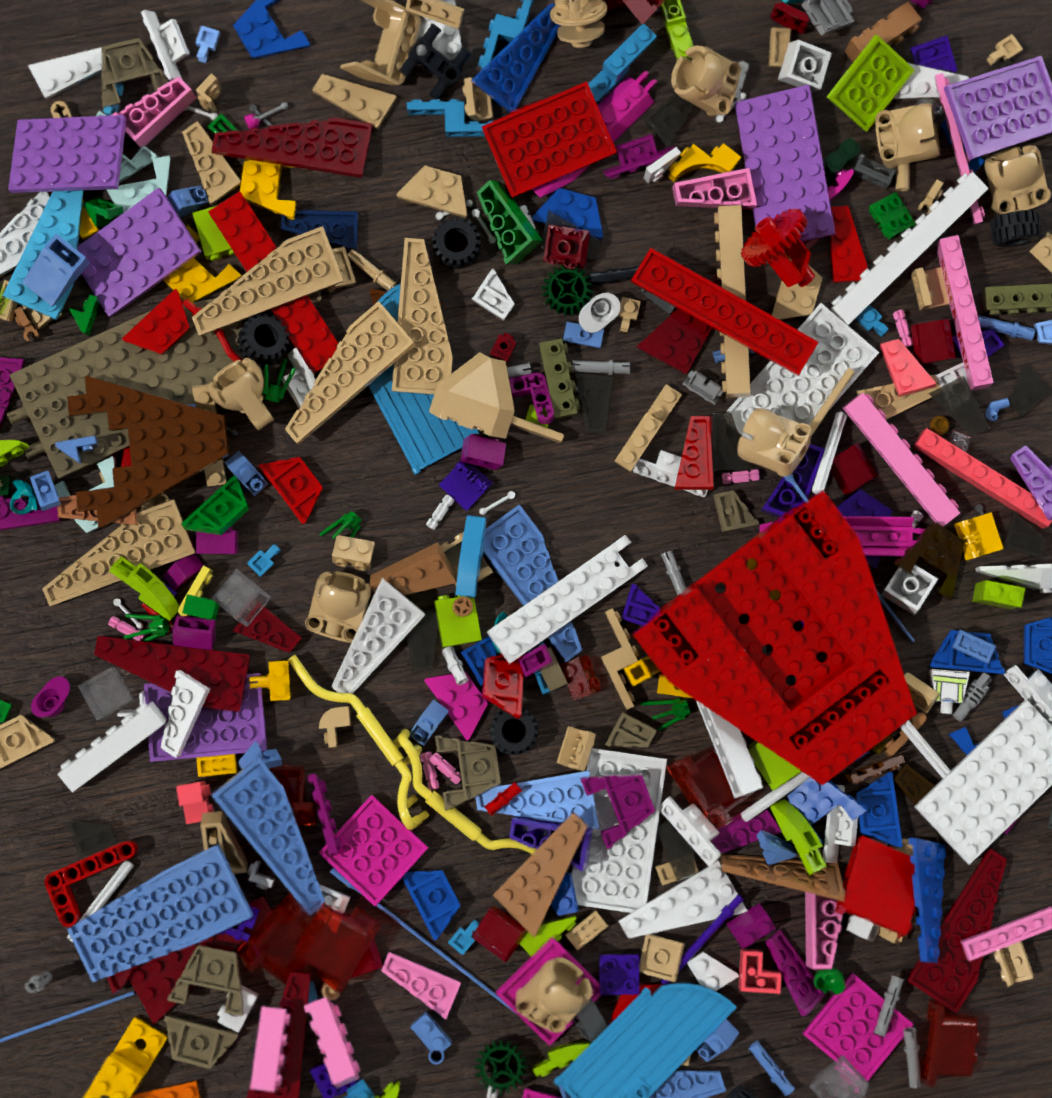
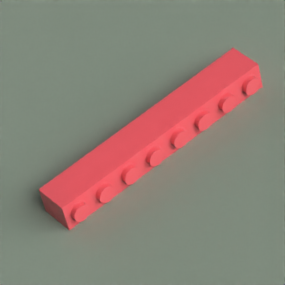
M926 428L920 433L912 446L914 449L1040 528L1049 527L1052 520L1049 521L1030 492Z

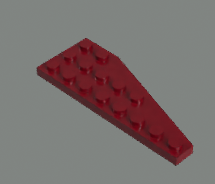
M328 118L326 121L312 120L311 123L281 124L268 126L269 128L265 129L251 128L249 131L215 133L211 149L212 154L363 178L373 126L371 123L341 118Z
M97 636L94 651L96 657L171 693L172 688L176 684V670H181L210 689L202 708L241 713L250 655Z
M990 848L984 854L940 924L941 936L938 946L940 954L937 963L922 962L919 958L906 978V981L956 1014L978 981V972L983 960V956L971 961L967 960L961 941L990 930L994 915L993 910L995 902H997V894L1007 861L1006 858Z

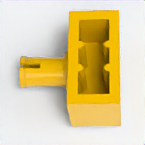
M288 661L268 662L269 674L267 676H250V682L258 681V683H250V689L268 687L270 689V701L290 700Z

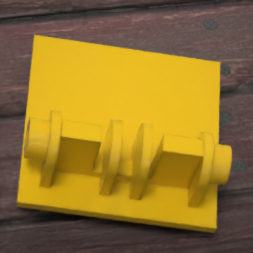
M992 512L954 524L958 537L964 541L963 553L966 560L1003 549Z

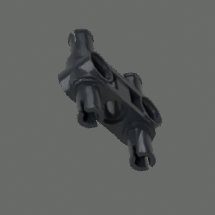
M431 23L423 37L420 36L411 45L407 55L408 58L398 71L408 78L417 64L422 65L438 78L439 81L429 95L434 99L440 100L446 89L452 87L460 78L463 70L462 66L471 56V53L461 47L453 61L446 58L432 47L433 41L442 30ZM418 45H421L424 48V53L422 56H419L416 53V47ZM448 69H452L454 72V77L451 80L446 76Z

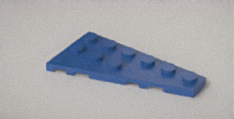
M549 4L471 80L472 83L509 112L517 108L555 38L558 28L561 26L554 23L550 17V12L555 4Z
M908 838L909 845H913V855H910V860L915 866L912 880L915 907H919V916L916 917L917 925L921 927V934L918 937L920 961L937 963L940 954L938 946L941 936L940 918L942 917V886L945 876V845L917 838Z

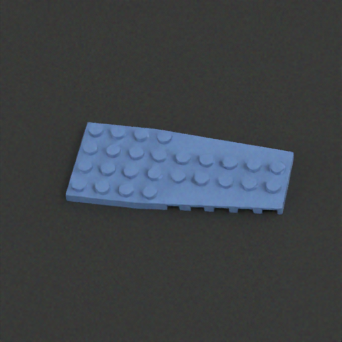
M217 844L166 869L68 928V933L92 982H96L99 979L130 969L133 966L201 942L252 917L253 913L220 845Z

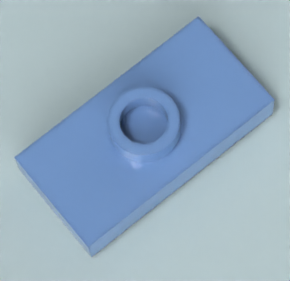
M566 322L563 342L600 349L604 329L591 333L581 328L580 324Z
M959 630L951 648L989 664L996 646Z

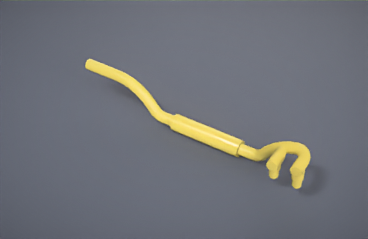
M296 655L290 657L288 662L312 693L322 699L350 703L354 707L360 722L392 766L395 765L402 775L397 804L403 824L408 830L412 831L423 823L422 821L429 817L427 811H423L413 818L409 814L408 808L416 803L418 798L416 795H412L407 799L412 775L410 769L403 761L404 756L399 752L369 707L366 708L354 694L336 693L320 687L312 679Z
M403 729L393 743L397 749L402 746L408 754L404 762L407 765L412 764L413 787L417 793L426 799L425 802L469 839L472 841L476 840L489 850L517 848L530 854L537 850L510 838L490 840L481 833L482 829L456 808L445 811L443 797L436 791H430L422 783V766L419 757L422 747L420 745L413 746L408 739L410 736L409 730Z

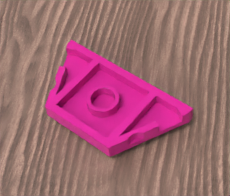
M465 672L468 681L463 685L456 684L453 674L424 679L440 704L449 710L448 715L465 739L469 740L488 702L482 697V694L468 674Z

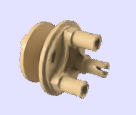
M555 0V6L550 12V17L554 23L561 25L557 30L559 39L571 43L576 48L590 46L592 40L600 37L605 31L604 23L599 19L607 13V5L602 0Z

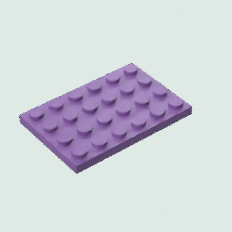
M1042 56L956 82L943 88L969 160L1052 133V83Z
M124 115L18 120L8 190L11 193L118 189L127 118Z
M161 188L154 190L78 246L77 250L90 262L88 267L82 272V275L95 296L99 298L100 304L109 317L116 315L201 253L200 248Z
M261 673L247 674L241 713L201 709L180 757L177 758L161 748L165 724L168 723L169 719L168 708L172 704L173 695H171V692L156 685L144 684L145 703L148 705L153 701L167 718L164 725L148 736L150 762L246 753L255 741H257L261 751L267 750L262 688L250 689V683H258V681L250 682V676H261Z

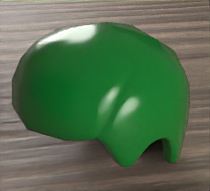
M821 969L815 974L814 985L817 989L823 991L824 994L831 990L835 995H838L845 990V980L838 969Z

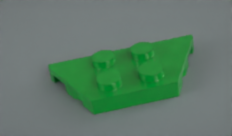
M234 475L181 523L182 527L185 530L222 535L249 510L237 477Z

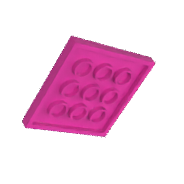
M371 795L335 834L336 838L339 837L342 846L339 849L340 855L331 856L327 844L321 849L319 854L374 906H377L429 847L412 831L408 830L378 799Z
M553 937L496 991V994L549 1046L574 1023L573 1019L566 1025L564 1031L554 1033L527 1019L516 1010V992L523 988L546 962L555 958H564L571 961L583 972L576 985L582 979L587 978L592 988L590 999L595 1002L601 996L600 983Z
M851 972L845 979V990L838 995H835V993L832 995L802 1034L861 1084L865 1085L904 1037L903 1029L907 1028L908 1031V1027H912L913 1023L894 1008L886 1037L874 1033L884 999Z

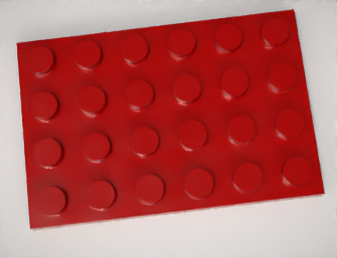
M587 81L481 126L511 198L617 154Z

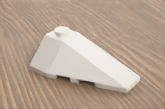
M1036 564L1027 567V565H1015L1011 567L980 566L975 568L978 573L1033 590H1040V593H1052V564Z

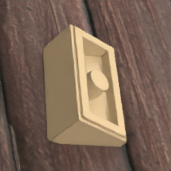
M906 673L904 677L913 704L925 713H928L939 693L912 674Z

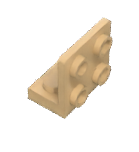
M941 267L925 271L923 268L915 269L911 276L920 311L949 305Z

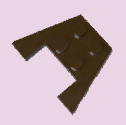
M932 522L917 538L918 541L912 547H908L905 554L900 559H897L894 565L906 573H911L918 558H921L943 573L935 592L946 600L951 601L964 541L939 523Z

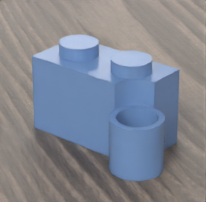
M425 1011L411 1024V1028L430 1050L428 1055L430 1062L439 1064L444 1059V1050L451 1045L452 1040L429 1012ZM438 1050L441 1052L442 1057L434 1059L431 1053Z

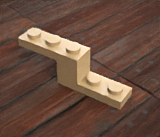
M407 0L405 8L406 11L456 29L460 28L464 13L463 8L440 0Z
M209 384L193 386L192 390L196 408L218 414L216 402H214L209 394ZM223 459L204 469L207 487L224 485L227 482Z
M666 384L614 462L631 472L682 394Z
M610 609L605 614L621 648L602 656L601 659L627 710L634 707L632 702L635 699L631 691L627 692L624 687L627 682L623 674H618L617 671L637 662L636 657L639 654L635 646H630L628 641L631 639L626 628L622 629L619 623L622 619L618 611L614 612L613 609Z

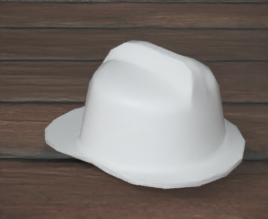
M602 293L594 296L580 311L579 324L581 328L591 333L604 328L620 312L618 298L611 293Z

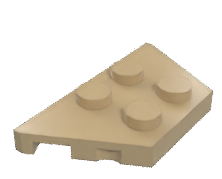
M424 166L397 193V198L467 218L463 184L460 175Z
M810 267L815 274V278L804 287H799L798 284L787 287L781 281L772 316L779 320L810 316L815 306L822 277Z
M19 715L1 724L0 769L56 742L55 739L24 715Z

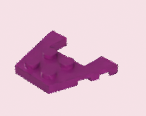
M641 773L580 778L587 796L603 789L607 790L619 822L615 826L600 831L607 849L611 848L617 840L622 839L627 835L628 831L638 826L655 812Z

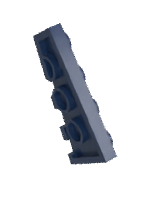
M296 210L294 220L288 219L287 216L281 214V229L283 231L301 235L323 226L330 244L357 251L358 212Z

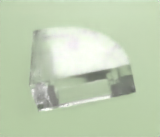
M922 98L918 100L917 104L931 103L934 114H942L943 108L936 100Z
M953 430L950 434L951 442H954L959 449L967 452L971 437Z

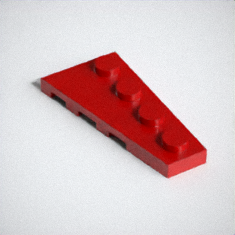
M831 207L836 234L830 236L833 283L858 282L861 279L859 275L868 266L849 207Z
M691 416L674 490H713L710 416Z

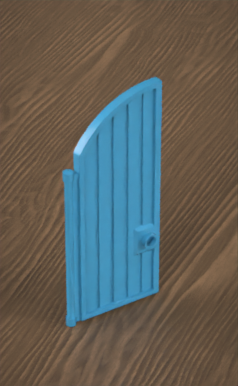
M400 284L390 289L378 300L397 323ZM392 364L368 386L411 465L414 475H416L427 466L463 447V440L470 434H479L477 429L463 427L450 419L446 421L430 413L429 409L434 395L392 392L394 364Z
M691 983L661 985L652 995H650V990L645 987L641 991L642 993L553 1081L557 1086H561L572 1098H649L737 1007L720 993L701 985Z

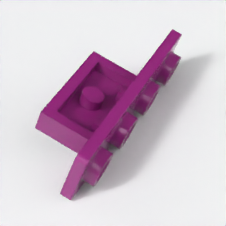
M651 134L617 145L615 148L620 165L605 169L603 173L606 177L616 178L622 172L636 171L642 165L650 166L674 149L675 146L657 151Z

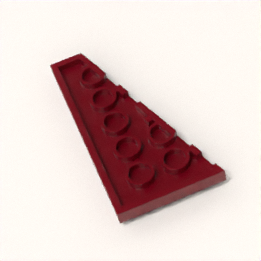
M716 273L709 281L721 287V280H717ZM677 309L636 348L687 375L712 328Z

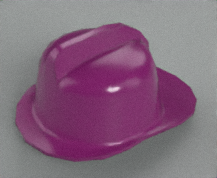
M55 677L47 682L32 700L31 711L35 716L42 718L55 717L63 711L65 700L70 691L68 680L64 677Z

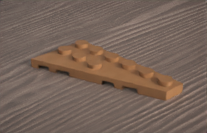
M575 812L493 894L533 937L537 935L541 923L588 828V825Z
M721 854V868L724 872L844 901L845 894L838 862L825 863L827 867L809 875L802 860L787 859L768 865L764 857Z

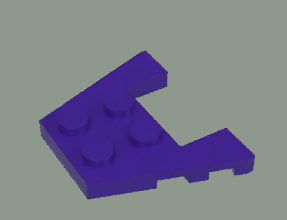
M861 489L836 507L842 516L891 517L892 513L891 509ZM865 555L867 564L876 569L880 556Z

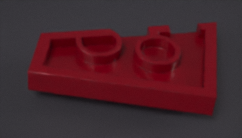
M258 601L233 629L234 632L291 653L302 639L301 636Z

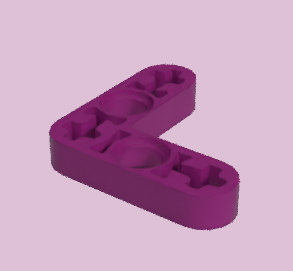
M532 373L509 379L512 398L531 394L538 421L544 425L550 424L554 420V410L545 376L541 373ZM536 380H539V382H540L539 385H536V383H535ZM517 383L524 385L521 390L513 388ZM539 395L547 397L543 402L537 401L536 398ZM546 407L548 417H544L542 408Z

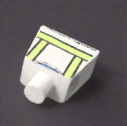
M929 669L930 687L939 693L936 701H941L940 713L952 714L953 702H963L969 672Z

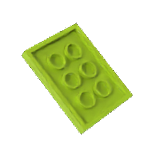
M874 35L827 95V98L861 129L867 132L875 122L876 115L887 107L915 70L878 35Z

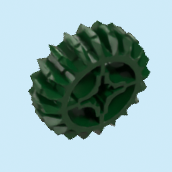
M561 265V271L555 267L553 268L555 274L548 272L547 275L550 279L544 278L543 282L547 285H543L542 290L547 292L542 293V297L548 298L545 300L546 305L552 303L549 308L550 310L557 307L556 314L564 310V316H567V311H570V314L573 316L574 309L580 313V305L584 307L587 304L585 301L590 302L591 297L587 295H592L593 290L588 288H591L593 283H586L590 280V276L583 277L585 270L578 273V266L571 270L570 268L565 269L564 265ZM564 276L574 277L568 282L559 279ZM578 282H580L583 287V295L581 298L575 291V287L577 286ZM554 283L560 290L556 299L551 290ZM564 287H571V293H564ZM565 299H571L573 301H576L572 304L560 303L563 302Z
M503 1040L499 1041V1046L497 1047L495 1041H492L493 1048L490 1049L486 1044L484 1047L487 1052L479 1051L483 1058L476 1057L475 1061L481 1063L474 1066V1069L481 1071L476 1073L475 1076L483 1077L479 1081L480 1085L484 1082L487 1083L484 1090H488L489 1086L493 1087L491 1090L492 1094L495 1093L496 1089H499V1095L503 1094V1089H506V1093L510 1094V1086L516 1091L518 1088L515 1083L523 1084L519 1077H526V1074L521 1072V1070L528 1069V1066L521 1065V1063L526 1061V1058H519L523 1051L521 1050L516 1053L517 1045H514L512 1049L509 1048L510 1041L507 1042L506 1047L503 1046ZM497 1051L507 1052L501 1060L490 1056ZM512 1056L517 1063L516 1075L508 1067V1062ZM507 1059V1061L505 1062L506 1066H504V1068H506V1071L504 1072L503 1070H501L495 1076L497 1072L496 1069L498 1068L495 1067V1065L497 1063L500 1065L504 1063V1061ZM486 1060L494 1068L490 1078L487 1077L484 1069ZM501 1075L512 1079L505 1084L494 1083Z

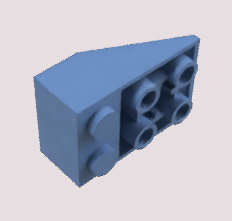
M55 234L43 248L22 283L53 307L88 267L90 262L58 234Z

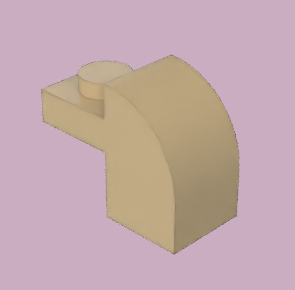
M350 706L332 708L321 717L319 729L327 728V732H324V740L329 748L338 747L336 727L352 725Z

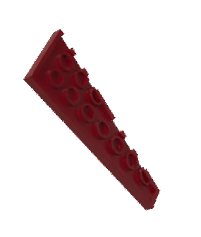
M265 895L248 904L260 909L253 929L245 926L244 932L251 934L273 913ZM239 924L232 926V928L238 929ZM217 933L201 942L141 964L129 980L152 1023L157 1022L176 1004V1002L167 1001L168 997L184 972L197 945L233 951L243 940L240 939L238 941L231 935ZM190 984L189 991H190L195 985Z
M291 970L278 1006L281 1009H288L287 1014H290L289 1026L285 1028L287 1043L286 1046H283V1055L285 1056L284 1064L280 1071V1075H282L280 1087L274 1092L249 1088L246 1098H299L307 1013L304 1006L308 1005L311 972Z

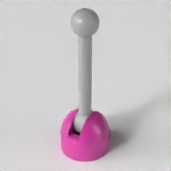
M283 102L281 106L260 116L255 114L245 116L244 120L249 130L257 128L261 119L282 109L286 110L288 104Z

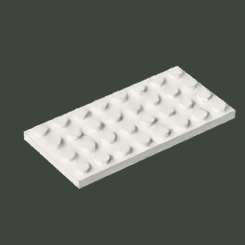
M820 303L798 328V331L819 342L799 377L770 361L751 382L750 397H738L721 419L742 437L744 436L751 440L753 436L745 433L743 428L749 416L757 408H765L789 420L809 425L848 368L854 370V374L833 405L879 352Z
M1024 700L914 806L967 864L970 865L1052 785V726L1028 700Z
M591 748L586 770L590 771V776L641 773L655 812L638 826L628 831L627 835L617 840L611 848L607 849L600 831L615 826L619 822L607 790L603 789L594 793L600 829L592 828L587 868L581 871L576 869L577 867H572V879L577 904L631 913L647 903L667 759Z

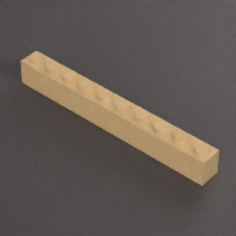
M741 205L718 206V213H714V223L718 224L719 230L715 231V243H719V250H716V261H720V268H717V280H721L722 288L746 301L744 259L740 254L743 248ZM720 333V336H724V343H720L721 355L725 356V362H721V371L725 373L726 381H722V391L726 392L727 398L750 397L748 348Z

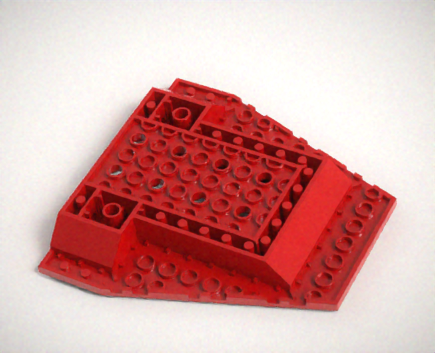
M821 490L808 501L786 512L665 604L648 623L633 633V636L671 684L821 785L825 784L917 714L859 537L824 490ZM749 559L757 561V566L754 569L747 568L746 563ZM722 582L726 585L723 593L716 592L715 586L717 583ZM779 590V599L772 600L770 598L771 591ZM743 613L749 615V621L746 624L739 622V616ZM798 620L804 623L803 629L795 631L793 628L794 623ZM766 644L772 646V652L768 655L762 652V648ZM821 651L826 652L827 658L819 662L817 654ZM787 676H795L796 681L793 685L786 684Z

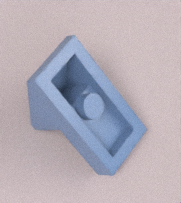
M95 436L55 443L60 451L80 465L82 464L79 450L82 449V452L94 450V447H98V441Z
M49 471L30 477L42 511L61 505Z
M257 741L251 745L239 760L242 770L258 757L268 769L282 765V759L276 749L262 752Z
M760 830L756 835L760 842V847L764 850L763 856L768 865L794 858L797 855L789 841L763 830Z

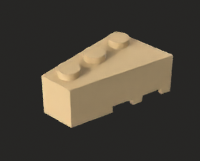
M222 811L202 813L201 831L204 851L219 844L233 874L247 873L248 860Z

